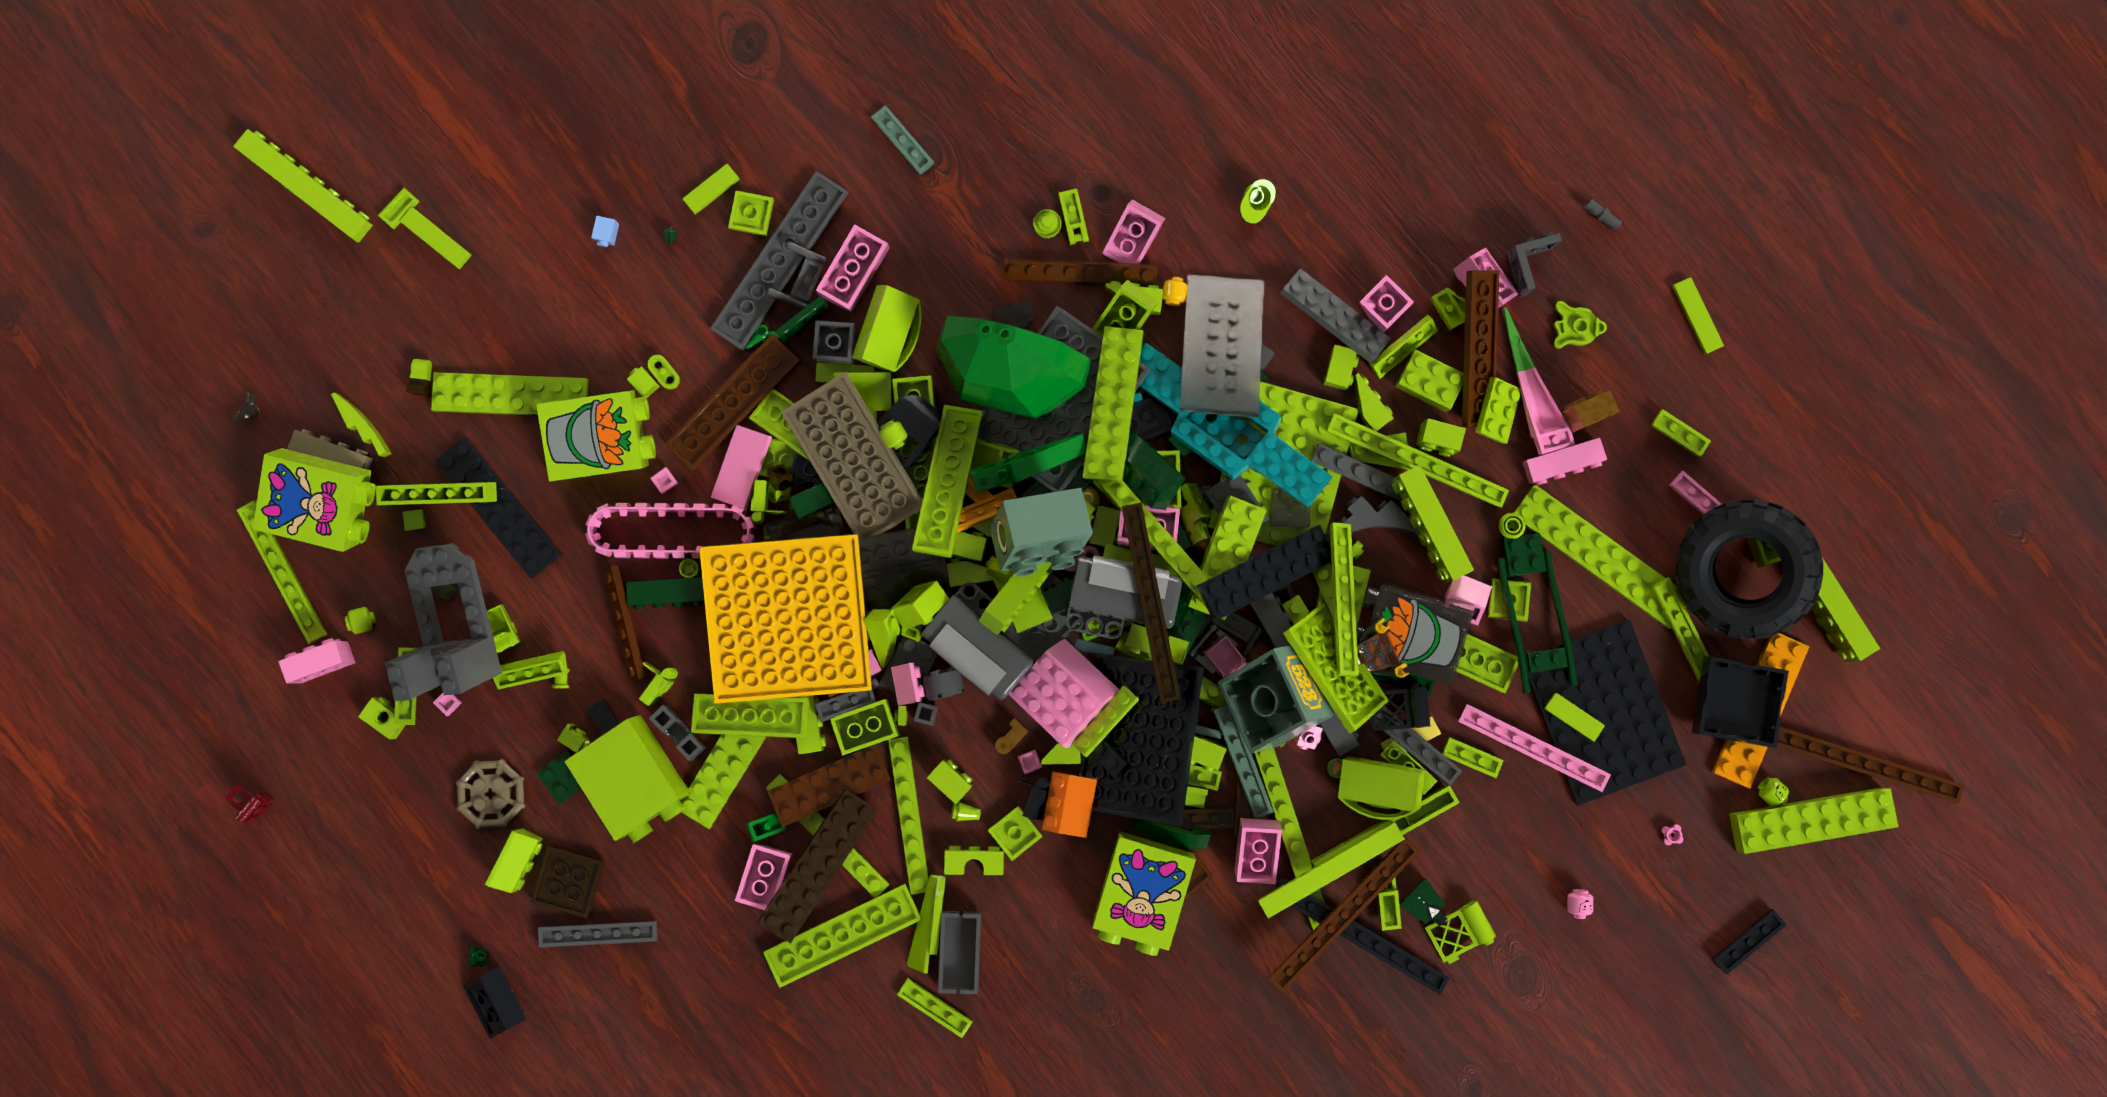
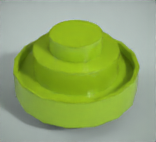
M1045 209L1040 211L1034 218V230L1042 238L1055 237L1061 229L1060 216L1053 210Z

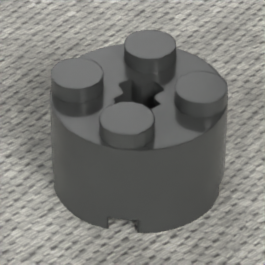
M954 667L922 675L927 701L965 693L961 673Z

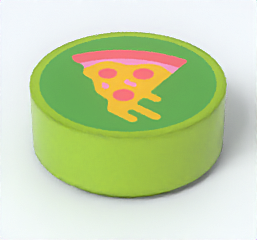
M1334 758L1328 762L1327 772L1330 776L1334 778L1341 777L1342 759Z

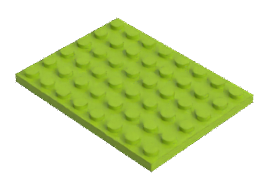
M1247 379L1245 390L1281 415V422L1275 433L1278 438L1309 460H1311L1317 444L1347 455L1350 442L1325 431L1334 413L1355 422L1359 409L1254 379ZM1238 413V415H1237L1238 417H1240V418L1243 419L1245 422H1247L1248 424H1250L1252 427H1254L1256 430H1258L1259 432H1261L1263 435L1266 434V432H1264L1263 430H1261L1259 427H1257V426L1254 425L1252 422H1250L1249 420H1247L1245 417H1243L1241 414ZM1239 435L1236 439L1237 443L1241 445L1245 444L1248 440L1245 435ZM1319 466L1329 473L1332 479L1310 507L1306 508L1261 474L1251 469L1243 472L1241 477L1261 507L1267 510L1266 514L1269 517L1267 521L1261 524L1255 541L1276 546L1319 524L1324 534H1326L1341 475ZM1223 472L1220 481L1227 477ZM1214 506L1208 523V528L1211 529L1215 528L1219 518V514Z

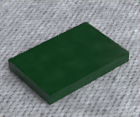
M820 296L775 332L786 343L828 311L829 306L824 298Z

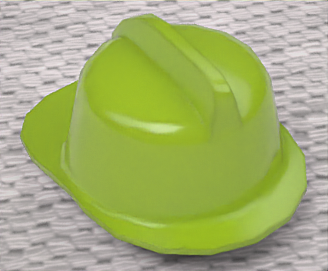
M1259 179L1246 188L1240 204V213L1246 222L1257 223L1266 215L1275 199L1276 193L1275 187L1270 181Z

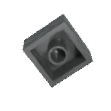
M816 320L812 357L814 362L853 365L854 358H852L855 350L856 338L855 324Z

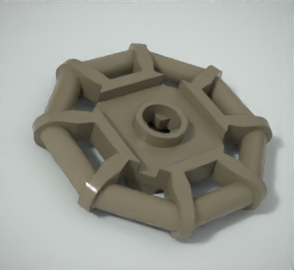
M504 759L497 761L476 760L459 780H456L458 802L456 809L471 821L476 829L489 827L506 828L522 808H525L523 785L525 779L513 770ZM496 768V774H485L484 769ZM503 771H504L511 779H513V781H511V782L505 781V780L503 779V777L501 776L502 773H503ZM477 772L480 777L473 784L468 783ZM512 786H516V800L512 799ZM465 788L470 789V802H466ZM490 788L492 792H496V796H493L492 800L486 795ZM508 804L513 805L511 810L504 815L502 812ZM474 806L476 810L481 812L480 816L477 817L468 808ZM497 813L498 819L485 820L487 814Z

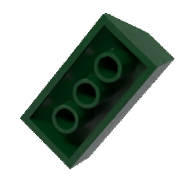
M1134 432L1128 439L1123 482L1151 509L1166 510L1186 478L1138 433Z

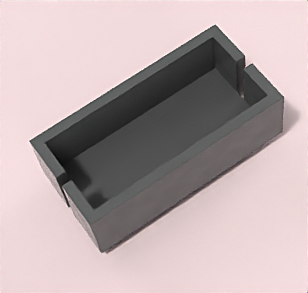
M942 911L938 993L956 994L957 987H961L960 994L978 995L982 912L964 911L963 915H960V911Z

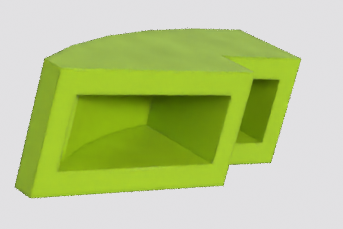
M1394 878L1376 896L1382 931L1401 929L1399 896L1396 889V879Z

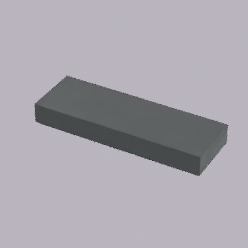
M872 690L847 692L816 703L815 707L820 722H824L835 716L875 703L876 700Z

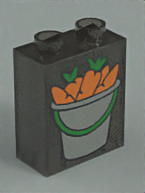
M1382 579L1379 588L1369 586L1363 609L1372 611L1369 625L1358 623L1356 628L1357 644L1359 643V637L1366 627L1378 623L1384 618L1385 621L1382 625L1384 627L1390 626L1387 633L1400 659V664L1397 666L1405 663L1407 667L1402 669L1406 673L1409 672V674L1452 686L1474 614V605Z

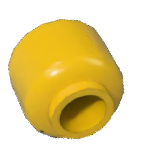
M1172 277V280L1165 281L1162 296L1165 304L1180 306V304L1184 303L1187 297L1188 285L1179 277Z

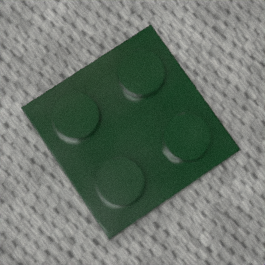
M569 750L563 752L536 773L559 805L581 789L564 762L573 756Z

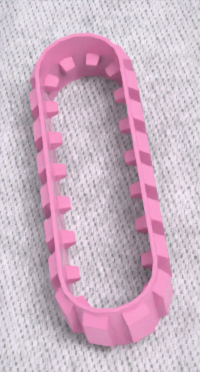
M607 503L597 507V512L593 515L590 514L585 524L588 526V532L585 536L589 545L596 546V552L608 557L614 553L616 558H630L631 554H634L635 558H649L650 554H653V557L657 559H669V554H672L675 559H688L689 555H692L694 559H700L699 548L703 546H697L696 551L685 550L684 546H677V550H665L664 545H658L657 550H646L645 545H639L638 550H627L626 545H619L618 550H609L610 544L604 542L601 545L599 542L601 536L600 533H597V528L601 526V519L603 517L605 519L611 517L613 512H620V516H627V512H639V516H646L647 512H658L659 517H665L666 512H678V517H685V513H697L698 517H704L705 513H716L717 517H723L724 513H733L732 518L738 520L742 516L745 521L742 523V527L747 529V535L742 536L741 540L743 543H754L757 538L754 536V530L757 529L756 524L752 521L751 516L746 517L747 511L735 505L729 509L726 504H713L712 508H709L707 504H694L693 508H689V505L686 503H674V507H670L667 503H655L654 507H651L648 503H635V507H632L629 503H616L615 507H612V505Z

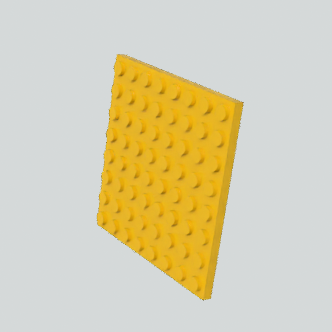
M858 534L699 548L715 703L872 690L867 628L864 623L866 616Z

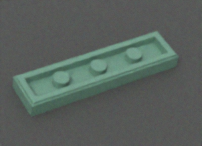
M886 105L871 116L874 123L919 175L923 174L934 164V161Z

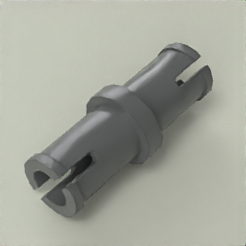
M1592 198L1584 207V209L1596 216L1599 222H1604L1613 231L1622 223V220L1611 214L1607 207H1602Z

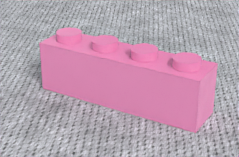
M1597 438L1526 460L1522 464L1529 484L1535 483L1538 486L1547 483V479L1551 477L1557 480L1566 477L1565 473L1572 471V474L1583 472V468L1590 466L1591 469L1602 466L1601 462L1607 460L1601 439Z

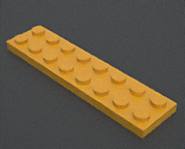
M1777 633L1768 637L1757 666H1767L1789 671L1785 698L1781 705V716L1810 646ZM1725 740L1712 773L1750 789L1768 747Z

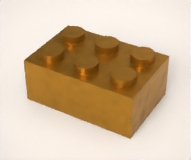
M1600 390L1563 407L1565 411L1561 413L1569 424L1571 432L1574 433L1620 411L1611 391L1609 390L1604 393L1603 390Z

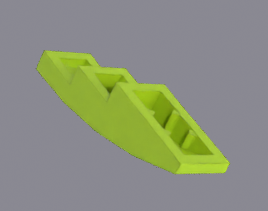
M335 392L331 395L347 428L354 431L358 430L363 442L373 443L379 456L387 457L392 453L384 439L364 414L343 396Z

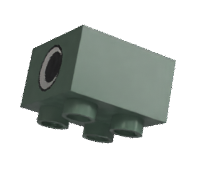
M1081 488L1004 500L989 527L1000 572L1012 570L1015 577L1033 574L1037 571L1036 565L1051 563L1053 570L1072 567L1075 565L1074 559L1084 552L1083 547L1093 534Z

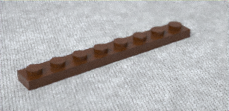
M1004 259V280L1089 283L1118 281L1121 284L1129 280L1131 283L1157 285V264Z

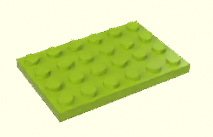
M1325 603L1316 607L1283 633L1287 642L1292 646L1299 660L1302 661L1309 675L1314 679L1320 692L1325 696L1332 710L1337 714L1343 727L1347 729L1349 734L1356 731L1389 701L1372 674L1368 672L1365 664L1358 666L1359 675L1356 677L1337 676L1335 623Z

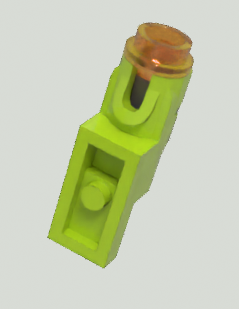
M1185 483L1181 486L1183 498L1188 504L1180 509L1181 526L1191 545L1199 553H1203L1206 551L1211 539L1207 524L1204 523L1211 518V513L1197 483Z

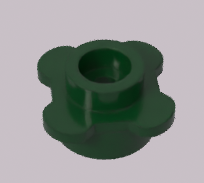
M471 947L468 954L469 964L474 967L479 965L485 967L487 965L486 949Z

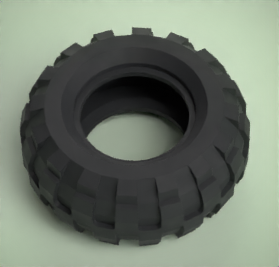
M1756 499L1726 502L1703 514L1690 526L1684 535L1675 561L1677 587L1683 597L1684 604L1691 614H1694L1703 625L1711 630L1737 639L1755 638L1757 640L1768 638L1777 633L1785 632L1796 625L1814 605L1823 579V559L1820 546L1806 523L1799 516L1781 505ZM1739 538H1756L1771 545L1779 554L1783 565V578L1779 586L1769 595L1754 600L1741 599L1727 592L1720 584L1716 574V559L1724 545Z

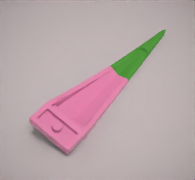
M1504 307L1502 311L1526 418L1538 455L1575 445L1570 426L1543 383L1507 308Z

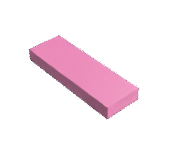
M1681 471L1669 485L1702 515L1712 508L1721 505L1716 498L1684 471Z

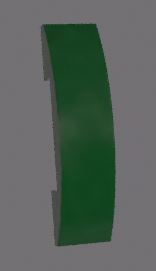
M1135 818L1132 822V826L1147 837L1166 845L1184 849H1206L1212 833L1197 827H1193L1189 831L1169 824Z

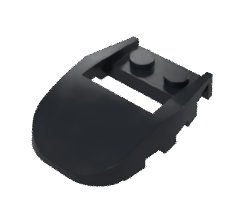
M915 395L899 399L877 422L878 426L881 427L888 420L899 421L906 433L919 442L907 459L893 449L904 469L911 468L928 451L929 445L938 434L941 422L939 412L926 400Z

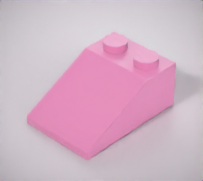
M1131 200L1125 208L1102 254L1118 263L1140 264L1165 218L1140 203Z

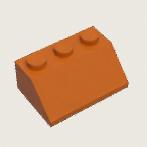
M1052 771L1042 830L1087 838L1097 779Z

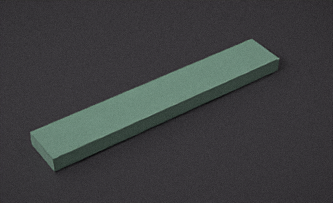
M1228 704L1214 708V713L1255 819L1273 813L1252 754L1249 753Z

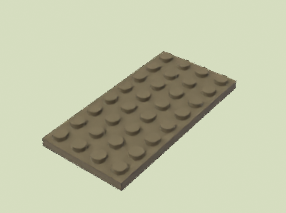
M847 372L838 375L781 412L854 534H858L861 546L921 510L923 499L893 449L886 447L879 436L881 429Z

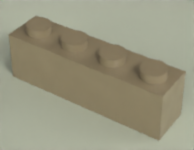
M302 429V432L294 430L287 448L288 450L369 470L373 458L367 456L368 452L356 449L354 452L349 450V445L341 442L335 445L331 443L332 439L322 435L320 438H316L313 436L314 432Z

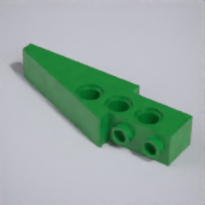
M1079 433L1008 455V458L970 469L976 492H982L1011 482L1017 483L1086 454L1087 447L1083 434Z

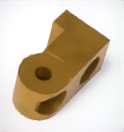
M1016 718L1009 723L1013 728L995 743V748L1000 754L1010 752L1029 731Z

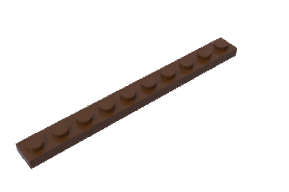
M1783 727L1779 729L1777 747L1953 803H1960L1965 786L1963 784Z
M1404 837L1405 840L1399 842L1269 975L1268 979L1281 993L1312 964L1420 852L1407 838Z

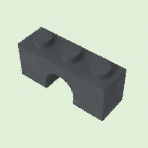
M662 705L649 718L662 733H665L673 740L676 748L688 761L694 760L707 748L694 733H691V729L668 705Z

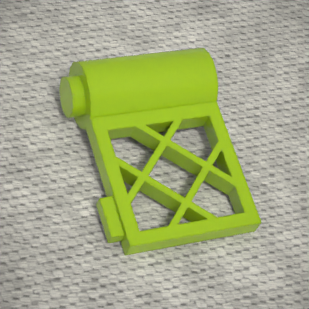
M1477 900L1467 903L1457 911L1446 916L1448 918L1446 925L1442 924L1440 926L1445 928L1442 938L1434 936L1430 930L1438 926L1435 922L1425 926L1443 962L1448 961L1449 964L1459 960L1458 955L1478 945L1488 946L1492 944L1496 937ZM1459 916L1462 921L1460 929L1449 926L1452 918ZM1448 929L1458 932L1456 942L1445 940ZM1461 933L1470 936L1472 943L1466 946L1458 944ZM1444 942L1454 945L1453 952L1447 956L1442 952Z

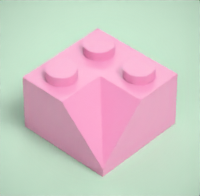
M1386 275L1359 303L1368 318L1382 332H1385L1414 301Z

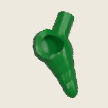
M759 325L753 337L746 344L745 349H750L764 343L771 334L778 340L780 337L776 332L769 331L766 325Z

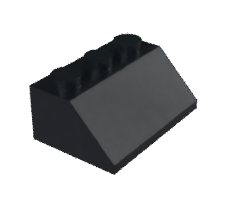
M500 967L463 986L489 1039L526 1019L524 1010L515 999V993L509 987L506 976Z

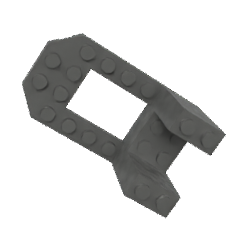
M454 543L416 549L404 570L423 646L385 663L394 701L413 699L438 686H442L444 696L461 694L502 673L474 559L469 555L465 556L458 550L459 547ZM458 583L471 638L444 642L430 587Z

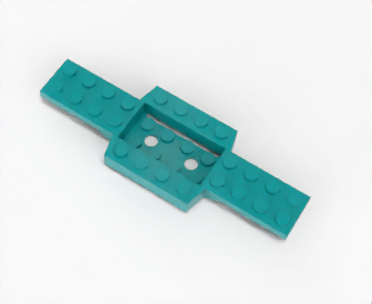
M1145 343L1141 348L1140 362L1151 371L1139 387L1166 405L1177 415V419L1171 429L1173 437L1232 480L1236 479L1247 469H1251L1264 476L1306 508L1310 507L1332 479V476L1275 435L1281 422V415L1219 371L1202 383L1149 344ZM1210 393L1218 399H1220L1225 404H1227L1229 407L1234 409L1236 412L1241 414L1254 425L1259 427L1261 430L1266 432V434L1263 435L1250 424L1245 422L1243 419H1241L1236 414L1231 412L1229 409L1224 407L1218 401L1213 399L1210 396ZM1208 413H1215L1217 419L1214 422H1208L1206 420ZM1239 435L1247 436L1248 440L1245 444L1237 443L1236 439Z

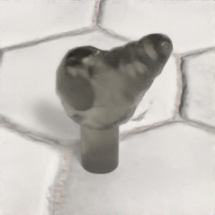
M247 392L246 403L242 404L230 420L231 424L249 417L254 418L258 416L260 411L259 407L254 404L255 393Z

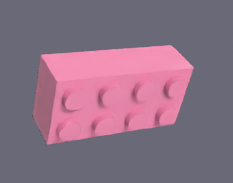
M854 224L817 287L816 292L818 295L852 313L890 249L888 243Z

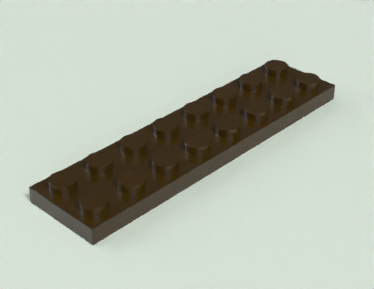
M844 788L757 923L791 944L878 809Z

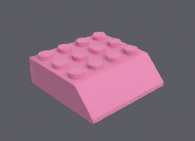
M1063 639L1049 648L1037 660L1009 695L1059 744L1069 748L1074 739L1113 698L1119 689L1066 639Z

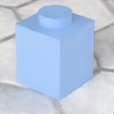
M596 216L591 237L597 242L596 245L602 247L614 246L619 223L615 219Z

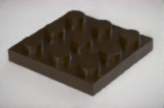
M548 845L531 903L588 919L605 861Z

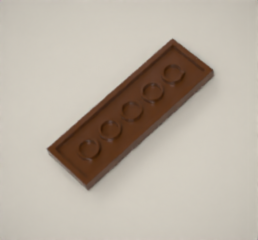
M875 744L770 789L767 792L782 827H785L833 806L844 788L854 795H858L891 779Z

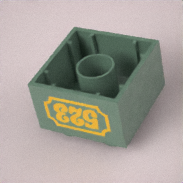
M1291 645L1274 648L1218 681L1250 754L1278 747L1334 716L1329 702L1320 692L1318 685L1309 675L1308 670L1302 661L1299 660Z

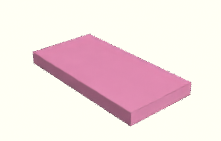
M736 425L711 498L747 510L754 490L755 480L758 479L772 439L771 436Z

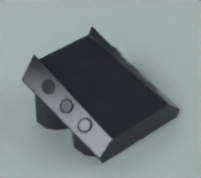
M796 452L790 469L792 484L810 489L823 483L811 461H808Z

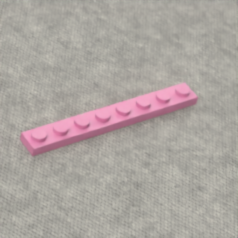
M1466 704L1458 722L1603 792L1611 774Z

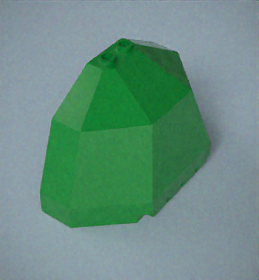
M947 316L942 325L936 347V352L963 402L1032 419H1037L1043 414L1047 415L1084 390L1092 366L1090 358L1061 341L1015 326L978 318Z

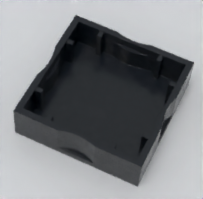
M1712 656L1703 657L1691 733L1777 748L1781 723L1780 711L1785 698L1789 671L1767 666H1753L1739 661Z

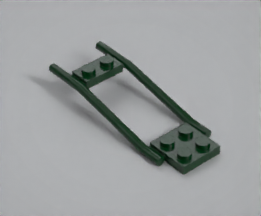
M1540 533L1524 535L1516 539H1501L1504 558L1496 559L1516 648L1523 693L1531 692L1528 673L1567 667L1570 686L1578 685L1572 644L1555 578L1551 551L1543 552ZM1546 571L1564 648L1525 653L1507 577Z

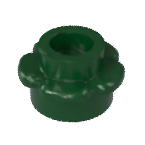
M673 226L665 227L664 241L665 243H670V245L673 244V241H677V230H673Z

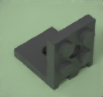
M1553 232L1542 235V238L1537 240L1534 237L1528 238L1522 244L1515 245V248L1511 249L1510 253H1507L1519 297L1528 295L1536 288L1527 256L1553 249L1562 241L1560 233L1553 235Z

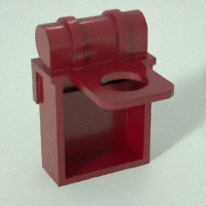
M241 785L234 786L226 796V800L238 810L235 818L245 824L258 820L275 800L268 792H255L251 795ZM237 791L242 792L244 795V799L240 803H236L233 800V795Z

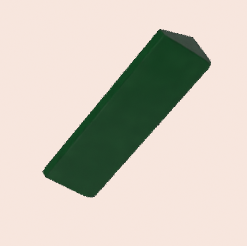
M824 483L789 498V508L798 520L835 504Z

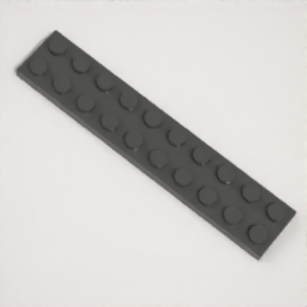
M816 171L711 326L710 329L742 351L745 349L746 344L753 337L756 329L761 325L777 301V298L767 294L768 288L783 292L805 259V256L787 249L786 243L790 241L811 250L849 194L847 190Z

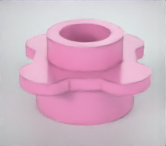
M1675 824L1673 827L1665 826L1662 828L1666 845L1670 846L1672 843L1680 844L1683 842L1679 825Z

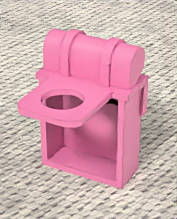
M1225 635L1203 652L1213 664L1214 669L1223 678L1248 664L1246 658L1240 654Z

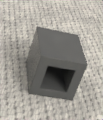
M919 702L914 721L934 726L939 707Z

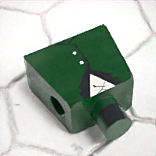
M1423 878L1399 903L1401 908L1425 924L1432 919L1440 927L1448 919L1440 911L1445 903L1426 878Z

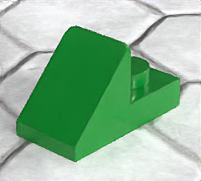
M777 813L746 824L752 842L787 830L786 826L782 827Z

